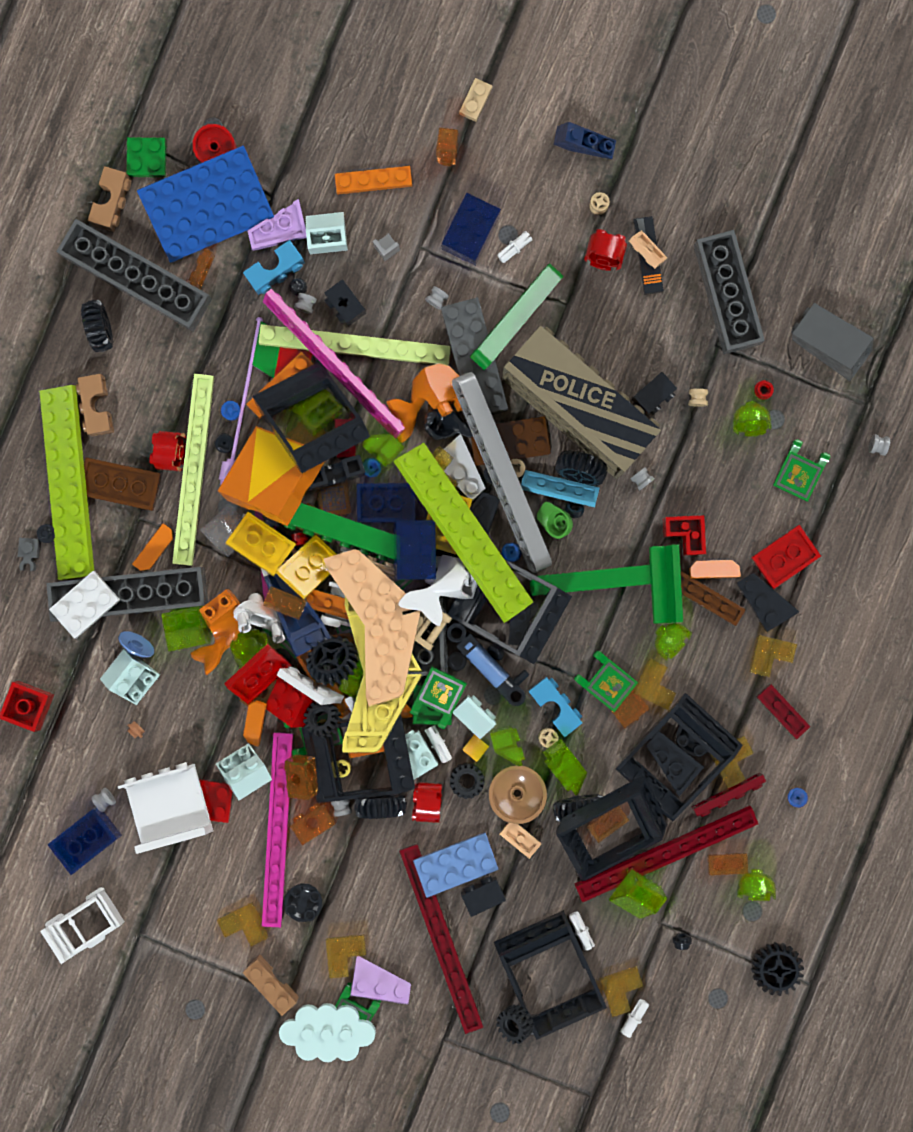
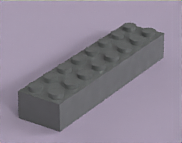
M77 219L74 220L56 251L66 260L192 332L196 329L212 301L209 294Z
M205 567L101 577L120 599L102 617L205 606L208 603ZM83 579L46 583L49 609ZM49 610L50 622H58L59 620Z

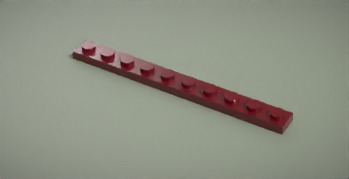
M749 805L616 864L586 881L580 880L574 883L582 903L758 825L753 808Z
M418 843L400 849L399 852L463 1030L467 1034L483 1028V1023L436 894L430 897L425 896L413 860L422 857Z

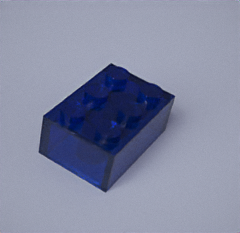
M466 193L441 243L442 250L476 266L501 215V209Z
M408 483L357 484V522L361 524L416 523V494Z
M395 521L394 580L436 579L435 521Z
M95 807L47 845L69 874L72 875L123 835L106 813L100 812Z

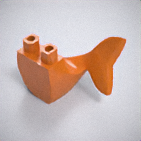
M438 363L422 369L413 379L410 403L401 399L387 401L388 408L393 416L400 419L405 427L402 434L398 437L399 443L405 442L413 433L417 414L425 401L433 409H438L442 417L452 413L453 409L450 404L453 403L458 412L462 411L452 386V380L459 377V375L450 366Z
M230 589L224 590L199 609L214 636L215 643L200 647L190 654L194 660L204 663L206 675L217 667L224 651L234 644L241 633L238 629V621L233 615L234 609L240 602Z

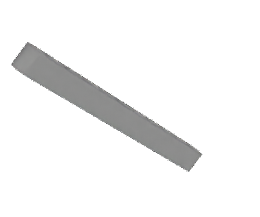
M468 372L454 378L452 386L529 570L535 574L551 566V557L475 375L472 372Z

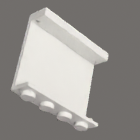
M185 762L175 765V770L170 771V767L158 770V775L153 776L152 772L141 775L142 779L136 781L135 777L124 780V785L118 786V789L125 788L139 834L141 844L134 846L136 854L213 832L195 764L187 766Z

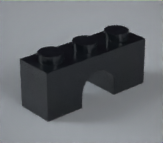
M360 454L342 459L340 462L329 466H322L315 480L309 486L308 491L311 492L363 477L366 472Z

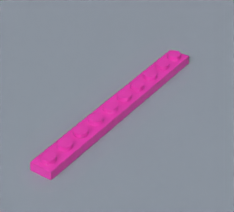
M272 289L266 292L263 303L394 439H397L405 429L401 420L391 414L389 408L376 398L373 391L368 390L364 386L362 380L350 371L346 363L341 362L337 358L335 352L323 343L320 336L315 335L310 330L309 325L296 315L293 308L288 307L283 302L282 297L278 293H275Z
M274 732L272 780L270 783L262 913L263 927H282L294 733Z

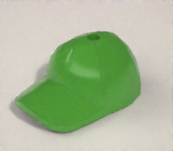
M550 502L542 504L537 514V519L554 538L560 539L567 536L573 528V521L570 515Z

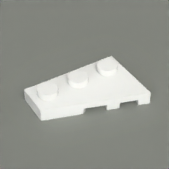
M460 434L435 459L445 474L464 495L474 500L486 488Z

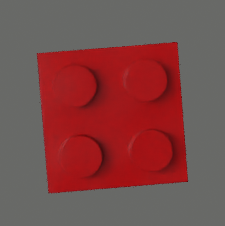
M278 677L267 700L266 710L291 728L305 727L306 724L303 723V719L307 718L304 717V713L308 714L307 707L312 708L310 704H316V701Z
M14 681L11 683L2 706L0 719L33 732L40 731L55 694L21 681Z

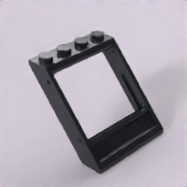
M317 362L252 396L261 415L301 473L370 437L362 418L321 362ZM329 387L352 420L294 450L272 416Z
M505 560L512 571L550 589L516 650L499 641L498 637L474 624L487 600L478 584L474 597L472 599L455 598L447 615L535 664L572 596Z
M684 693L625 755L615 769L629 782L640 776H646L662 813L673 822L736 757L743 745L688 694ZM670 718L676 721L720 762L683 802L633 757Z
M401 714L383 744L391 787L343 792L332 736H326V738L317 737L310 733L308 729L302 727L316 803L394 795L415 789ZM350 719L342 720L338 724L341 725L340 727H347ZM326 722L317 723V724H318V726H322V725H324Z
M640 776L563 817L560 825L557 827L556 835L581 881H586L662 841L668 824L646 776ZM628 802L642 833L592 859L576 828Z
M564 910L494 941L499 958L522 1009H526V1014L530 1012L510 966L571 940L582 967L586 969L594 989L529 1017V1019H533L532 1025H534V1028L532 1030L536 1040L607 1008Z

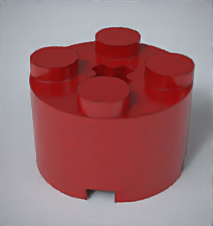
M597 229L596 233L590 235L584 260L586 262L589 260L592 267L601 270L611 271V267H616V270L621 269L627 247L626 237L620 234H608L605 230Z
M167 431L154 433L152 436V444L154 446L153 452L150 454V464H154L156 469L182 471L183 469L180 466L184 465L186 443H184L183 438H186V435L184 433Z
M415 783L412 820L416 822L440 823L442 784Z

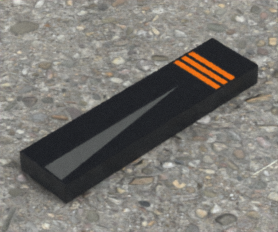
M653 216L634 219L635 234L642 230L657 246ZM638 252L644 295L663 292L660 266L654 269Z

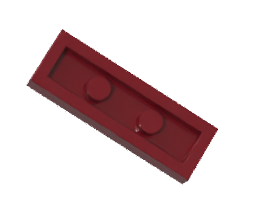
M769 684L756 696L794 739L797 740L811 727L772 684Z

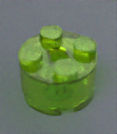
M251 629L247 633H243V631L239 633L235 642L234 639L232 640L230 649L239 669L265 645L269 644L271 646L266 633H261L258 629Z

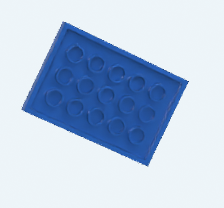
M244 145L137 190L170 263L247 231L266 219L274 218Z

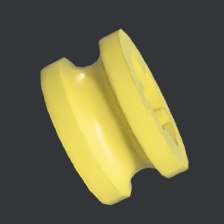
M345 759L338 760V764L342 763L343 766L347 765L348 770H345L346 773L342 774V771H339L340 777H346L351 771V764Z

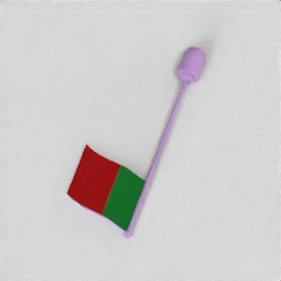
M261 317L256 318L257 326L231 459L227 458L226 461H222L219 475L220 485L236 461L234 459L252 367L254 366L266 375L274 378L301 352L312 361L313 354L309 350L259 345L261 324L267 325Z

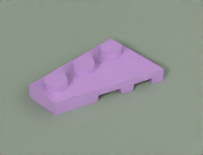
M299 199L287 208L278 211L274 218L266 219L248 230L253 251L284 244L288 240L292 242L307 238Z
M356 956L350 996L408 1004L410 983L360 956Z

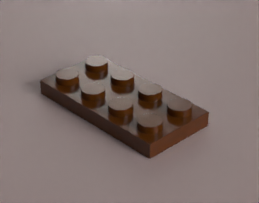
M545 416L496 424L510 460L551 454ZM471 437L475 466L485 465L475 439Z
M85 458L84 470L87 497L154 511L161 473Z

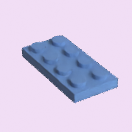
M485 832L413 860L426 897L499 870Z

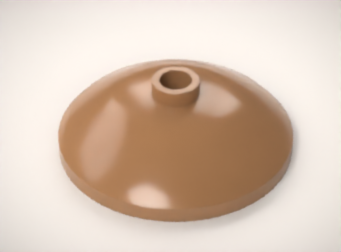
M513 765L502 769L493 778L489 787V801L493 811L498 817L509 823L523 824L532 821L542 812L546 804L547 790L543 779L536 771L526 766ZM520 790L521 794L519 796H515L514 791Z

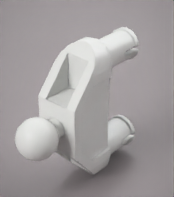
M251 594L247 601L242 602L234 609L233 615L238 621L240 632L242 630L243 633L249 632L251 630L250 624L271 631L273 642L282 643L285 640L276 609L269 603L263 602L260 594Z

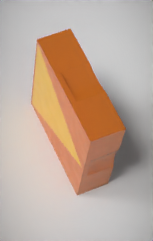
M256 426L219 487L218 492L229 502L248 510L260 512L265 517L288 526L300 506L306 490L315 480L325 461L301 473L276 435L271 431ZM286 438L294 450L304 445Z

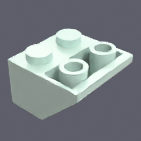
M344 212L306 216V237L310 254L348 250Z
M123 649L100 680L108 690L137 705L160 674L139 657L132 656Z
M467 695L454 709L453 714L481 739L496 725L494 720L496 716L488 708L483 710L480 707L482 705L481 702L474 695L472 697Z
M249 743L216 763L217 768L238 800H241L272 780L264 763Z

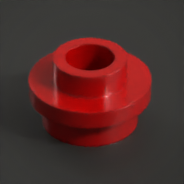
M766 380L758 382L754 387L756 397L762 400L770 398L774 392L773 385ZM761 387L766 388L767 392L765 394L761 393Z
M296 533L291 535V541L296 544L295 547L304 546L309 541V537L304 533Z

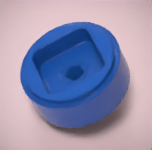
M227 401L222 405L221 413L225 419L234 421L239 418L240 406L234 401Z
M367 458L362 462L367 477H376L380 473L381 464L375 458Z
M507 543L502 548V557L509 562L519 560L522 555L520 547L516 543Z
M793 788L788 793V801L792 806L801 808L807 804L808 795L801 788Z

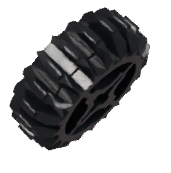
M91 300L82 304L83 328L89 345L95 352H105L111 349L114 343L113 334L103 303L100 300Z
M566 450L558 456L555 469L566 480L589 486H599L603 484L607 476L608 467L603 460L591 454L579 452L578 450Z
M331 635L330 639L324 637L323 642L317 641V646H311L312 652H308L309 658L306 659L307 670L312 679L325 686L328 684L334 686L335 682L341 685V680L343 679L348 681L347 676L354 675L353 670L358 669L356 663L359 662L358 651L355 649L354 644L349 642L347 638L343 639L340 635L337 638Z
M401 794L358 798L355 800L354 811L357 817L364 819L397 817L406 813L407 802L405 796Z
M580 795L555 802L553 804V812L556 821L561 822L563 817L601 798L602 795Z
M774 942L773 948L770 944H766L767 950L761 947L759 950L762 953L760 955L755 953L754 955L758 960H752L751 962L756 966L751 968L752 973H756L752 977L757 981L756 985L762 987L764 992L769 990L770 995H774L776 992L778 996H781L782 991L789 995V988L795 991L794 984L801 985L798 978H803L804 975L799 971L804 970V966L799 964L803 960L798 957L799 953L793 951L791 946L786 948L785 943H781L779 946L777 942ZM780 955L789 957L792 965L782 963ZM770 957H772L771 962L769 964H765V962ZM777 966H780L781 968L778 969V972H775L774 970L777 969ZM763 973L773 975L775 983L765 980ZM786 974H790L789 977L783 981L784 976Z

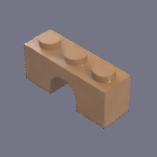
M104 166L99 185L103 190L111 192V198L106 204L93 203L88 222L92 226L114 232L115 227H118L120 223L119 214L121 209L125 207L126 191L130 190L131 180L126 172Z
M101 374L79 377L76 389L78 395H81L82 402L79 403L81 413H84V432H87L92 437L114 433L112 415L107 411L98 413L95 410L96 400L99 397L108 396L105 377Z
M259 955L245 968L243 974L283 1016L297 1003L299 996L287 983L282 984L272 972L273 968Z

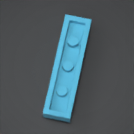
M525 470L521 483L522 490L595 507L600 489L599 487Z

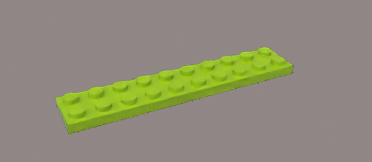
M68 385L39 391L52 523L55 533L54 544L58 580L87 577L94 571L77 390L75 385Z
M425 443L394 460L393 462L503 622H507L531 605L533 600Z

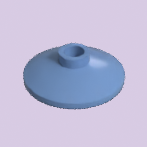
M124 631L118 636L120 644L130 655L151 657L154 654L152 644L139 634Z

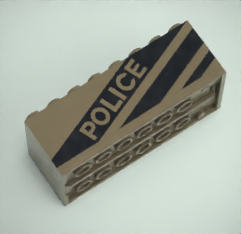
M540 325L504 366L502 381L541 415L545 416L548 421L585 453L603 460L607 464V472L615 479L619 478L661 431L659 428L660 424L652 417L648 419L641 407L638 405L633 406L626 394L623 392L618 393L611 381L608 379L603 380L599 376L600 373L593 366L588 367L584 363L585 360L578 353L573 354L569 350L570 347L563 340L558 341L554 337L555 334L548 327L543 328Z

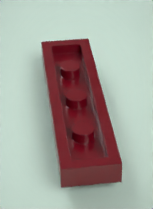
M757 773L691 806L696 816H706L711 813V809L724 807L733 798H742L748 790L752 789V791L761 788L763 786L762 783L766 782L763 774Z

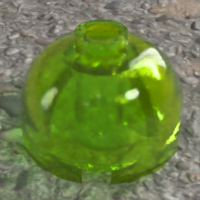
M747 402L740 406L733 415V431L738 435L739 432L745 433L744 436L747 437L766 434L768 428L771 430L770 412L765 406L756 402Z
M679 623L660 626L655 632L657 635L655 639L656 651L666 661L669 658H674L686 645L684 640L691 638L692 632Z
M751 869V873L744 874L738 881L737 897L743 899V895L749 896L748 900L770 901V897L776 900L775 882L769 875L763 874V870Z

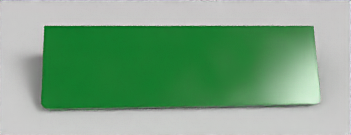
M679 545L649 547L653 623L683 622Z

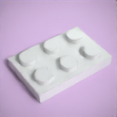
M92 571L49 610L73 638L77 639L117 604L120 599L95 571Z

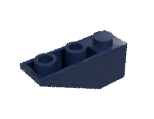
M567 122L557 126L553 145L568 151L613 159L616 140Z

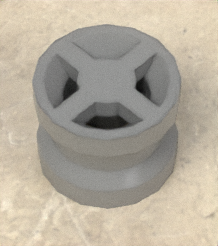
M433 286L431 289L432 293L425 300L433 307L441 310L443 302L447 301L449 296L441 289Z
M299 293V300L294 305V308L301 312L312 314V306L316 303L317 299L308 294Z
M873 434L869 443V453L878 452L880 455L885 456L889 450L890 437L885 436L882 438L877 434Z
M646 467L630 478L632 482L637 484L639 491L654 480V477L647 473Z
M103 788L100 794L92 796V801L100 812H104L109 805L112 806L116 803L114 796L107 788Z
M350 799L331 802V805L334 806V817L352 813V809L349 807Z

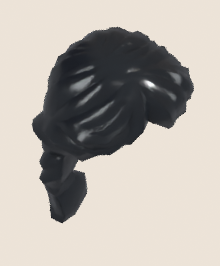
M432 408L424 417V429L432 439L446 440L457 433L469 438L473 437L468 424L463 422L459 415L453 411L451 414L442 417L438 409Z

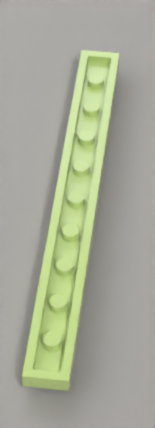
M261 324L259 345L308 350L287 327ZM311 330L315 335L320 336L323 343L336 354L432 365L438 363L449 365L451 346Z
M194 374L172 564L193 566L214 386V376Z

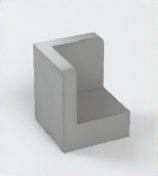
M389 234L379 241L373 240L375 249L384 261L400 251L399 244L395 243Z

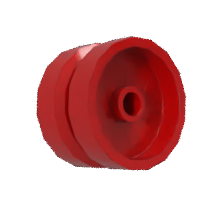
M207 124L201 127L195 133L192 141L193 151L200 163L237 148L232 134L224 126L218 124ZM214 145H217V146H218V148H217L216 150H213V149H214Z

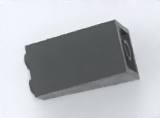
M814 303L811 308L808 307L805 310L802 321L800 323L797 322L792 328V340L845 379L851 381L871 354L874 338Z

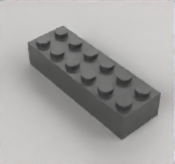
M731 230L697 239L693 246L723 355L761 345L765 340L735 231Z
M478 297L441 307L458 375L461 376L468 372H472L475 375L491 415L508 411L495 359L483 370L470 358L471 354L488 335Z

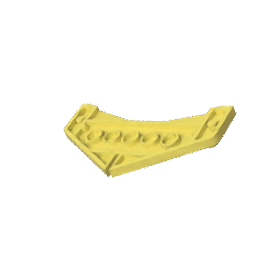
M345 597V609L362 665L363 678L343 739L342 752L374 753L382 748L422 674H408L405 690L401 697L369 707L366 698L365 625ZM412 654L408 672H422Z

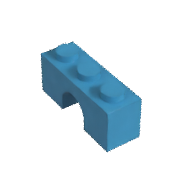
M290 240L274 250L279 258V264L275 269L266 270L257 262L243 272L258 295L261 293L265 294L272 289V285L277 282H283L287 279L288 274L292 271L295 273L303 267L302 264L305 262Z
M544 677L528 691L540 707L549 701H554L559 705V714L552 722L561 734L566 737L582 724L580 720L582 715L576 708L571 709L568 705L571 701L564 693L560 695L556 689L559 686L553 678L548 679Z

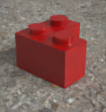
M704 515L662 518L663 538L682 537L683 556L706 554Z

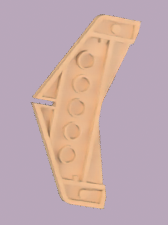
M350 550L324 558L328 572L365 625L366 698L369 707L401 697L405 690L421 611L403 615L402 613L412 610L398 605L400 599L406 593L359 550Z

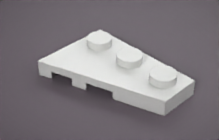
M280 668L278 671V677L320 705L341 703L344 698L343 695L299 673V670L296 668Z

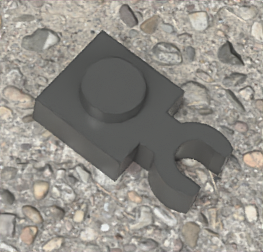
M19 538L18 557H23V561L19 565L20 570L25 571V565L28 563L30 564V571L36 570L33 558H39V539Z

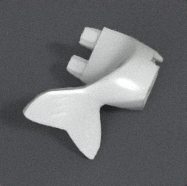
M442 555V557L434 556L431 566L438 568L436 575L428 573L425 582L431 585L430 587L410 591L398 603L402 608L422 611L437 626H440L443 616L439 602L440 596L472 599L477 588L476 581L461 559Z

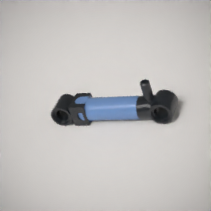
M458 623L452 624L447 630L449 640L459 643L456 647L512 706L523 704L526 696L519 685L529 676V673L523 670L513 680L471 634L466 635V629L463 625ZM458 627L462 630L460 638L452 637L451 630ZM519 691L521 693L520 700L512 701L510 698L511 693Z

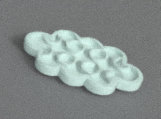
M324 1003L319 1008L310 1004L301 1006L296 1013L295 1019H288L283 1022L279 1030L282 1042L286 1045L295 1046L296 1053L301 1059L309 1061L318 1057L323 1062H332L337 1057L343 1061L353 1060L358 1055L359 1048L370 1045L376 1034L375 1027L370 1021L359 1019V1013L356 1008L351 1005H342L337 1009L330 1003Z

